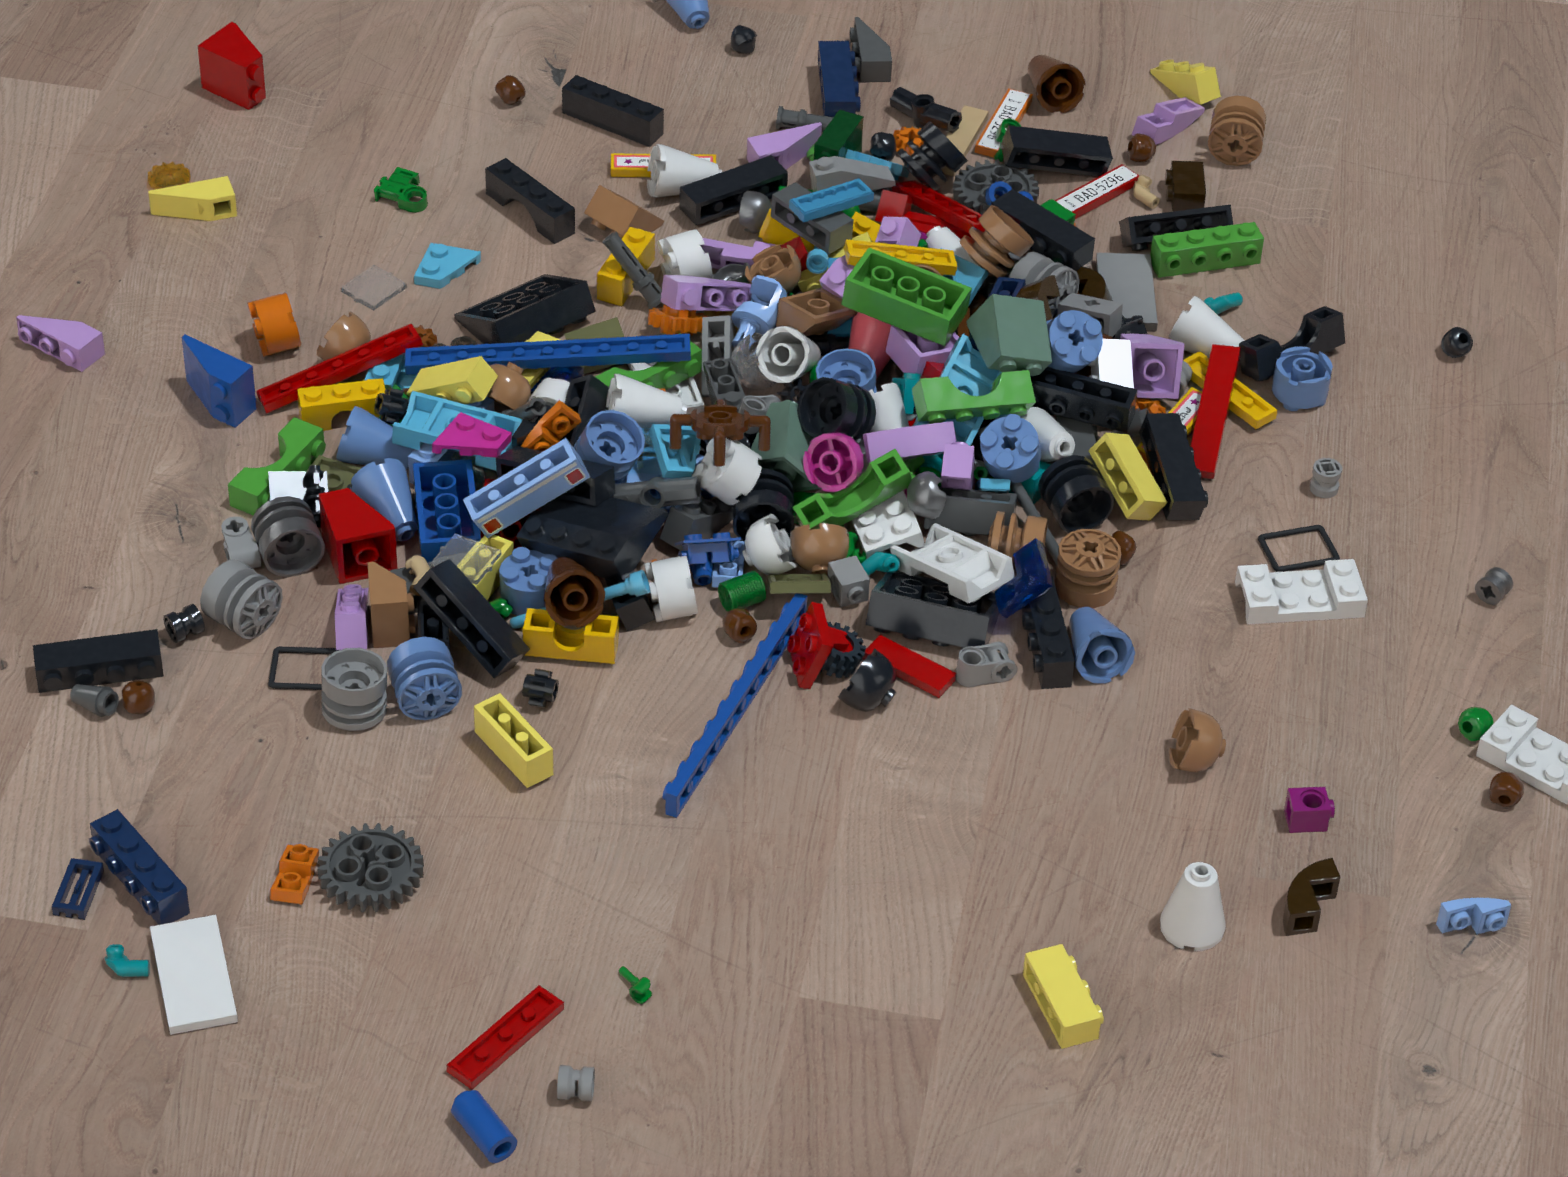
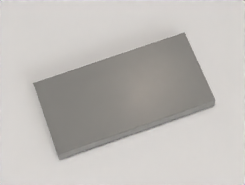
M1096 253V270L1104 278L1112 300L1123 303L1122 315L1125 318L1140 315L1143 317L1146 331H1157L1158 321L1150 254Z

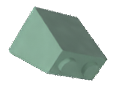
M992 294L966 321L967 327L988 369L1000 370V372L1029 370L1030 376H1036L1041 374L1052 363L1044 301Z
M791 400L771 403L766 413V416L771 420L770 450H758L759 431L751 447V450L761 456L762 460H758V465L762 469L778 471L788 477L793 485V492L822 489L816 484H812L804 471V453L808 451L810 442L816 437L810 436L800 425L797 411L798 404Z

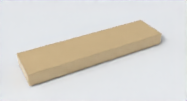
M966 105L961 110L962 121L959 124V129L954 133L948 132L946 135L965 157L988 120L989 111ZM946 166L942 169L946 175L955 176L956 174Z

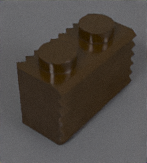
M1171 161L1170 170L1166 169L1165 185H1170L1167 186L1166 201L1171 202L1172 211L1204 208L1206 184L1203 162Z

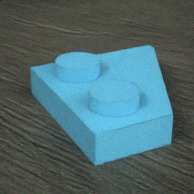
M847 150L845 158L888 166L894 180L897 181L899 176L908 178L909 171L903 165L861 152Z
M430 243L414 275V284L441 289L449 284L452 279L464 274L465 267L470 263L479 264L481 252Z

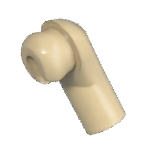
M1140 175L1138 181H1135L1133 186L1134 197L1151 209H1155L1160 202V198L1150 192L1151 178Z
M414 555L406 561L405 567L406 569L411 568L409 573L416 576L410 586V591L414 595L420 596L413 587L430 567L424 557Z

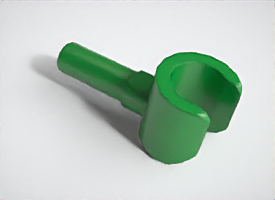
M625 966L619 969V973L632 985L629 989V994L635 1002L643 1004L652 996V992L649 990L651 983L648 978L642 977L639 979L635 977Z

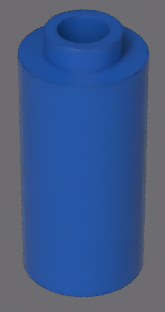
M464 1091L454 1099L451 1108L452 1115L489 1162H501L514 1152L517 1147V1139L479 1091Z

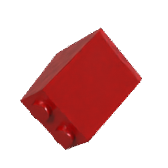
M230 22L198 45L201 86L203 89L247 110L252 109L266 98L263 56L236 23Z
M349 488L319 494L322 538L339 584L368 579L367 562H375L388 571L398 569L394 524Z

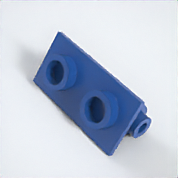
M730 532L712 534L713 539H702V534L684 535V540L676 542L675 546H682L683 551H679L678 556H687L689 565L706 564L707 552L711 553V563H732L734 559L739 558V550L737 547L734 548L733 542L740 541L741 537L731 538Z

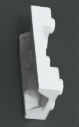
M866 452L863 453L864 467L861 475L865 472L869 465V463H867ZM904 491L899 492L851 520L862 549L866 553V559L875 552H883L893 545L898 546L908 543L918 548L925 546L921 529L914 512L908 506Z
M937 523L931 525L924 547L916 548L911 552L896 545L890 547L891 554L896 555L900 560L898 570L910 576L919 575L924 572L948 584L950 595L967 603L975 602L981 596L992 590L999 589L1005 583L1015 579L1011 557Z
M1354 559L1328 560L1324 563V569L1269 572L1267 564L1237 567L1235 585L1236 587H1242L1247 624L1365 617L1368 599Z
M1511 704L1480 738L1476 756L1505 772L1516 774L1527 784L1568 805V744L1537 728L1538 718Z

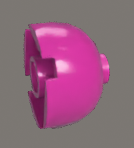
M825 433L814 438L810 442L808 451L804 453L803 466L808 480L822 488L821 490L825 492H837L852 486L861 476L864 467L863 453L859 444L852 437L843 433Z

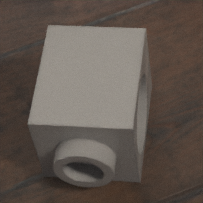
M857 556L828 562V578L831 582V592L840 607L868 601L870 578Z

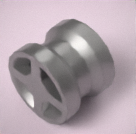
M1499 567L1489 569L1485 577H1482L1475 584V591L1478 597L1490 605L1498 604L1504 595L1508 594L1513 588L1511 576Z

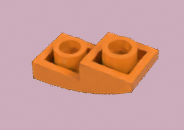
M559 400L538 421L521 447L545 451L560 442V439L581 423L580 415Z
M303 844L287 845L279 860V873L270 889V900L303 904L319 857L318 848H311Z

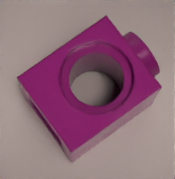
M1326 787L1288 788L1284 812L1289 833L1326 832L1328 830L1329 820L1334 818L1335 806L1333 799L1328 798Z

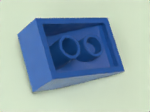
M186 334L183 335L181 338L186 381L213 418L236 428L257 409L253 366Z

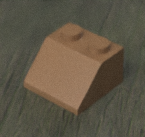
M601 185L598 186L584 212L593 218L591 224L604 231L608 227L612 229V232L616 231L621 239L630 227L653 232L664 223V220Z
M819 288L779 298L776 327L789 326L797 329L805 336L821 335L825 331L837 329L857 314V311L841 305V298Z
M367 562L373 648L397 647L410 640L409 633H415L414 615H408L409 611H414L413 593H407L406 581L375 562Z

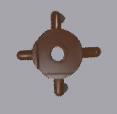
M723 399L717 400L715 405L704 406V412L697 414V409H695L691 414H673L670 417V449H681L682 426H691L692 430L696 432L698 439L709 440L714 438V466L720 467L725 465L726 438L729 440H741L744 438V432L748 431L750 427H759L758 450H770V418L766 415H750L746 410H744V414L738 413L737 407L727 405Z

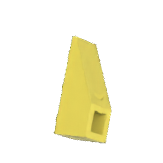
M1174 60L1161 61L1158 67L1150 69V73L1179 98L1186 97L1201 105L1221 97L1215 67L1204 66V63L1191 65L1188 61L1174 63Z
M228 176L148 191L151 215L215 221L237 216L235 193Z

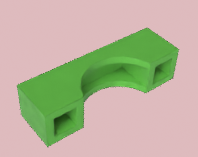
M690 341L691 360L657 362L647 369L628 371L613 367L595 377L609 387L614 374H621L652 387L665 388L667 390L702 372V349Z
M1029 370L1002 372L992 383L990 393L983 396H971L961 392L953 385L948 376L922 378L912 388L918 422L929 421V424L941 423L946 421V419H956L957 422L971 420L973 417L981 416L986 420L1005 414L1023 416L1036 403Z
M294 417L278 433L281 458L277 462L265 467H244L228 483L230 506L254 516L257 509L270 501L268 471H307L319 455L322 456L325 451L326 444L324 442L323 428Z
M893 449L870 462L865 472L852 486L827 494L818 492L793 506L796 519L800 526L810 524V530L820 529L819 523L842 526L908 488L912 481L911 474L897 450Z

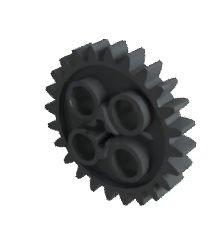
M987 159L983 165L976 161L975 167L966 165V170L960 169L959 175H955L953 199L983 215L990 207L986 202L985 193L993 183L1002 181L1009 184L1017 192H1029L1034 202L1037 203L1039 196L1038 181L1034 180V174L1028 175V169L1019 170L1017 167L1005 166V163L1000 164L999 159H996L994 164H991ZM994 194L996 199L1000 197L998 194Z
M364 823L363 830L358 831L354 826H351V834L347 835L339 831V840L330 838L329 847H322V856L318 857V879L320 880L321 889H326L328 898L336 896L337 905L347 901L348 910H351L357 904L360 905L361 912H364L367 906H372L373 910L378 912L379 905L381 904L391 909V901L395 900L402 904L403 894L413 896V887L419 888L420 878L424 877L423 855H421L420 845H414L413 837L405 839L404 830L394 834L392 825L386 830H381L380 823H377L374 829H369L367 823Z

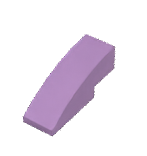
M1186 97L1156 103L1153 113L1137 117L1132 135L1134 136L1136 133L1145 134L1151 137L1156 145L1186 129L1204 113L1205 108Z
M951 421L863 434L867 463H870L893 449L897 450L902 460L944 454L945 443L952 444L956 442L954 424Z

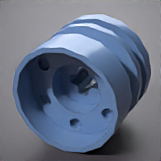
M846 348L825 354L818 361L816 379L822 377L833 378L845 383L861 386L867 391L873 390L874 393L877 392L876 368L874 361L868 354L860 350Z
M606 410L600 411L591 417L573 448L582 460L614 466L615 484H620L624 481L644 450L645 437L641 427L633 418L623 412Z
M418 637L398 645L391 652L387 660V672L394 687L398 706L404 715L415 720L435 719L449 713L459 703L462 696V686L454 669V662L450 651L444 642L432 637Z

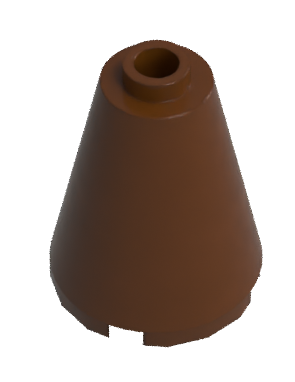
M1037 55L1031 59L1028 65V72L1039 104L1052 113L1059 111L1064 113L1075 108L1082 100L1084 85L1086 86L1085 79L1080 70L1073 65L1046 55Z
M561 557L554 560L548 569L544 594V605L549 616L556 623L565 627L566 625L583 627L593 622L602 613L604 607L605 590L601 581L593 573L570 558Z

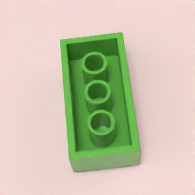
M869 247L845 280L841 305L945 346L967 314L972 288Z

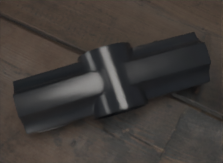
M899 87L894 90L890 98V106L912 117L914 126L917 128L924 127L930 121L937 128L951 133L959 129V124L962 121L961 112L936 104L934 97L931 95H916Z

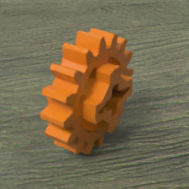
M663 304V307L649 309L648 325H653L654 328H661L660 333L674 335L681 333L693 336V333H702V317H708V315H703V313L696 312V310H675Z

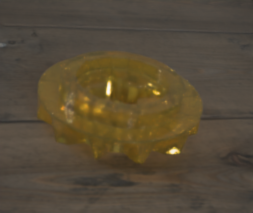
M174 161L170 164L162 162L161 166L154 165L152 170L148 172V183L153 189L187 184L191 180L190 170L185 168L183 163L176 165Z

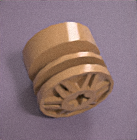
M1231 96L1218 102L1213 109L1208 140L1211 154L1218 161L1232 166L1246 165L1256 160L1262 152L1266 124L1264 108L1257 101L1246 96Z
M990 205L979 218V222L985 231L983 232L975 227H971L969 233L973 238L964 235L959 242L977 265L996 277H1005L1008 272L1004 266L1012 269L1015 265L1008 253L1011 252L1022 257L1034 244V241L1010 216L996 206Z
M997 511L996 518L990 527L987 547L1011 557L1012 563H1018L1020 577H1040L1048 518L1028 515L1024 528H1019L1017 514L1012 513L1009 526H1005V512Z
M1095 529L1072 531L1062 538L1058 548V566L1055 574V588L1062 600L1079 608H1097L1106 605L1114 598L1117 591L1118 571L1121 561V547L1116 539L1106 532Z

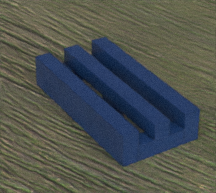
M71 858L52 904L53 915L60 916V913L63 912L66 917L72 918L74 914H77L79 919L85 920L104 873L103 862ZM80 868L82 869V872L80 874L79 879L76 882L69 904H66V898L69 894L77 871ZM91 870H93V872H92V874H91V877H90V879H89V882H88V884H87V887H86V889H85V892H84V894H83V897H82V899H81V902H80V904L78 905V902H79V900H80V897H81L82 892H83V890H84V887H85V885H86V882H87V879H88V877H89V874H90Z

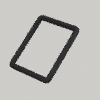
M1321 525L1265 533L1258 537L1260 545L1276 572L1324 565L1325 561L1340 560L1339 554ZM1319 531L1333 556L1326 559L1278 566L1265 539Z
M276 647L272 656L268 681L269 687L273 689L322 690V684L275 682L279 653L332 654L339 650H336V648Z

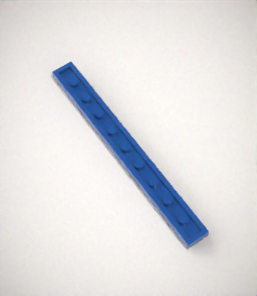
M690 334L406 348L405 372L406 375H418L422 368L482 356L489 365L501 364L507 366L508 362H511L522 369L691 360Z
M796 593L790 603L786 602L784 604L781 617L777 622L774 621L771 624L766 640L759 642L752 661L748 660L746 662L743 675L739 680L733 682L730 695L726 700L720 702L713 721L709 720L706 723L700 741L696 740L693 743L690 756L686 762L682 761L680 763L673 782L666 784L662 796L663 800H665L666 815L675 818L679 816L785 652L789 637L794 635L799 626L801 615L807 611L806 595Z

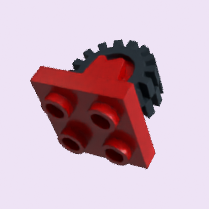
M810 603L806 613L801 615L799 626L794 635H791L788 640L787 649L791 653L793 673L796 674L799 688L811 689L819 672H822L823 669L827 671L826 675L832 676L835 673L836 678H841L842 675L847 678L850 674L853 675L865 655L866 646L862 645L864 643L863 639H857L858 633L855 631L849 632L850 627L846 625L844 628H841L840 623L835 622L833 626L831 622H827L822 603Z

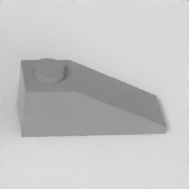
M838 156L822 157L818 160L809 161L813 192L858 178L872 191L896 186L888 166Z
M730 315L702 317V397H710L703 362L719 358H731L733 366L735 364L736 349L731 343L736 336V328Z

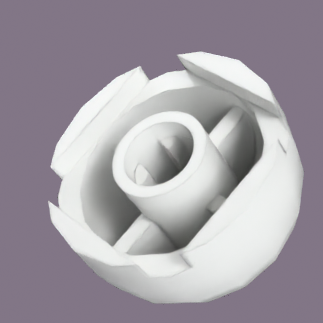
M773 514L759 519L750 526L745 536L746 549L742 551L749 566L754 565L760 572L766 575L781 574L797 567V563L792 562L794 559L790 548V538L784 528L778 530L774 523L779 520Z

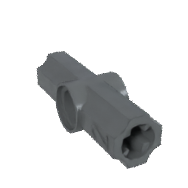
M697 476L673 479L654 477L649 481L615 484V495L611 497L660 509L665 506L700 503L702 489ZM650 489L657 490L661 495V499L654 498L650 494Z

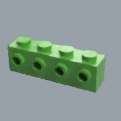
M1255 222L1156 235L1152 239L1151 265L1157 277L1161 278L1260 264L1264 237Z

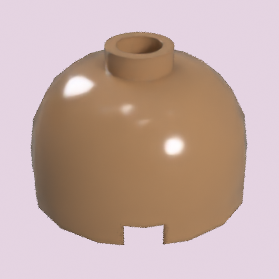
M774 245L762 250L752 258L754 264L750 269L748 266L745 268V276L750 284H752L753 278L757 275L769 277L778 281L786 290L787 295L792 293L801 278V263L790 245L783 249L780 245Z
M351 311L349 312V317L344 314L324 336L327 343L324 348L319 345L317 356L326 361L371 341L367 325Z
M508 362L507 366L501 364L489 365L498 377L487 397L494 399V401L503 406L512 408V410L524 405L531 397L529 381L521 375L524 370L511 362Z
M819 523L820 529L810 530V524L790 532L792 557L800 567L811 571L812 574L828 575V562L844 559L848 556L849 533L847 534V529L842 526Z
M1188 708L1189 711L1184 710L1180 714L1173 729L1171 738L1177 739L1176 749L1170 748V763L1175 769L1200 772L1208 769L1216 762L1218 757L1223 756L1226 740L1223 739L1222 729L1213 716L1203 711Z

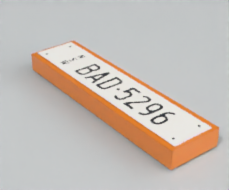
M1008 88L975 144L974 152L994 158L1000 148V142L996 141L997 129L1003 120L1007 118L1014 119L1020 123L1032 103L1033 94Z

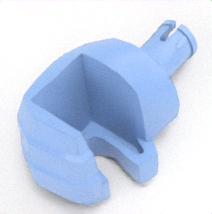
M760 275L754 277L750 287L751 301L743 302L732 313L731 319L734 325L739 328L731 343L735 349L739 350L742 344L741 351H748L753 336H763L766 331L776 328L779 298L787 297V293L775 279Z

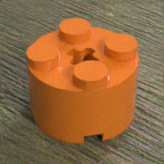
M286 293L247 303L251 318H256L253 320L254 323H252L256 339H263L259 341L263 357L301 346L296 321H294L293 310Z

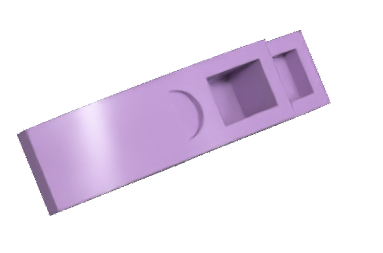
M703 238L705 244L700 246L704 254H709L712 268L720 269L728 264L744 265L746 262L751 267L754 264L752 258L756 254L775 244L755 241L753 247Z

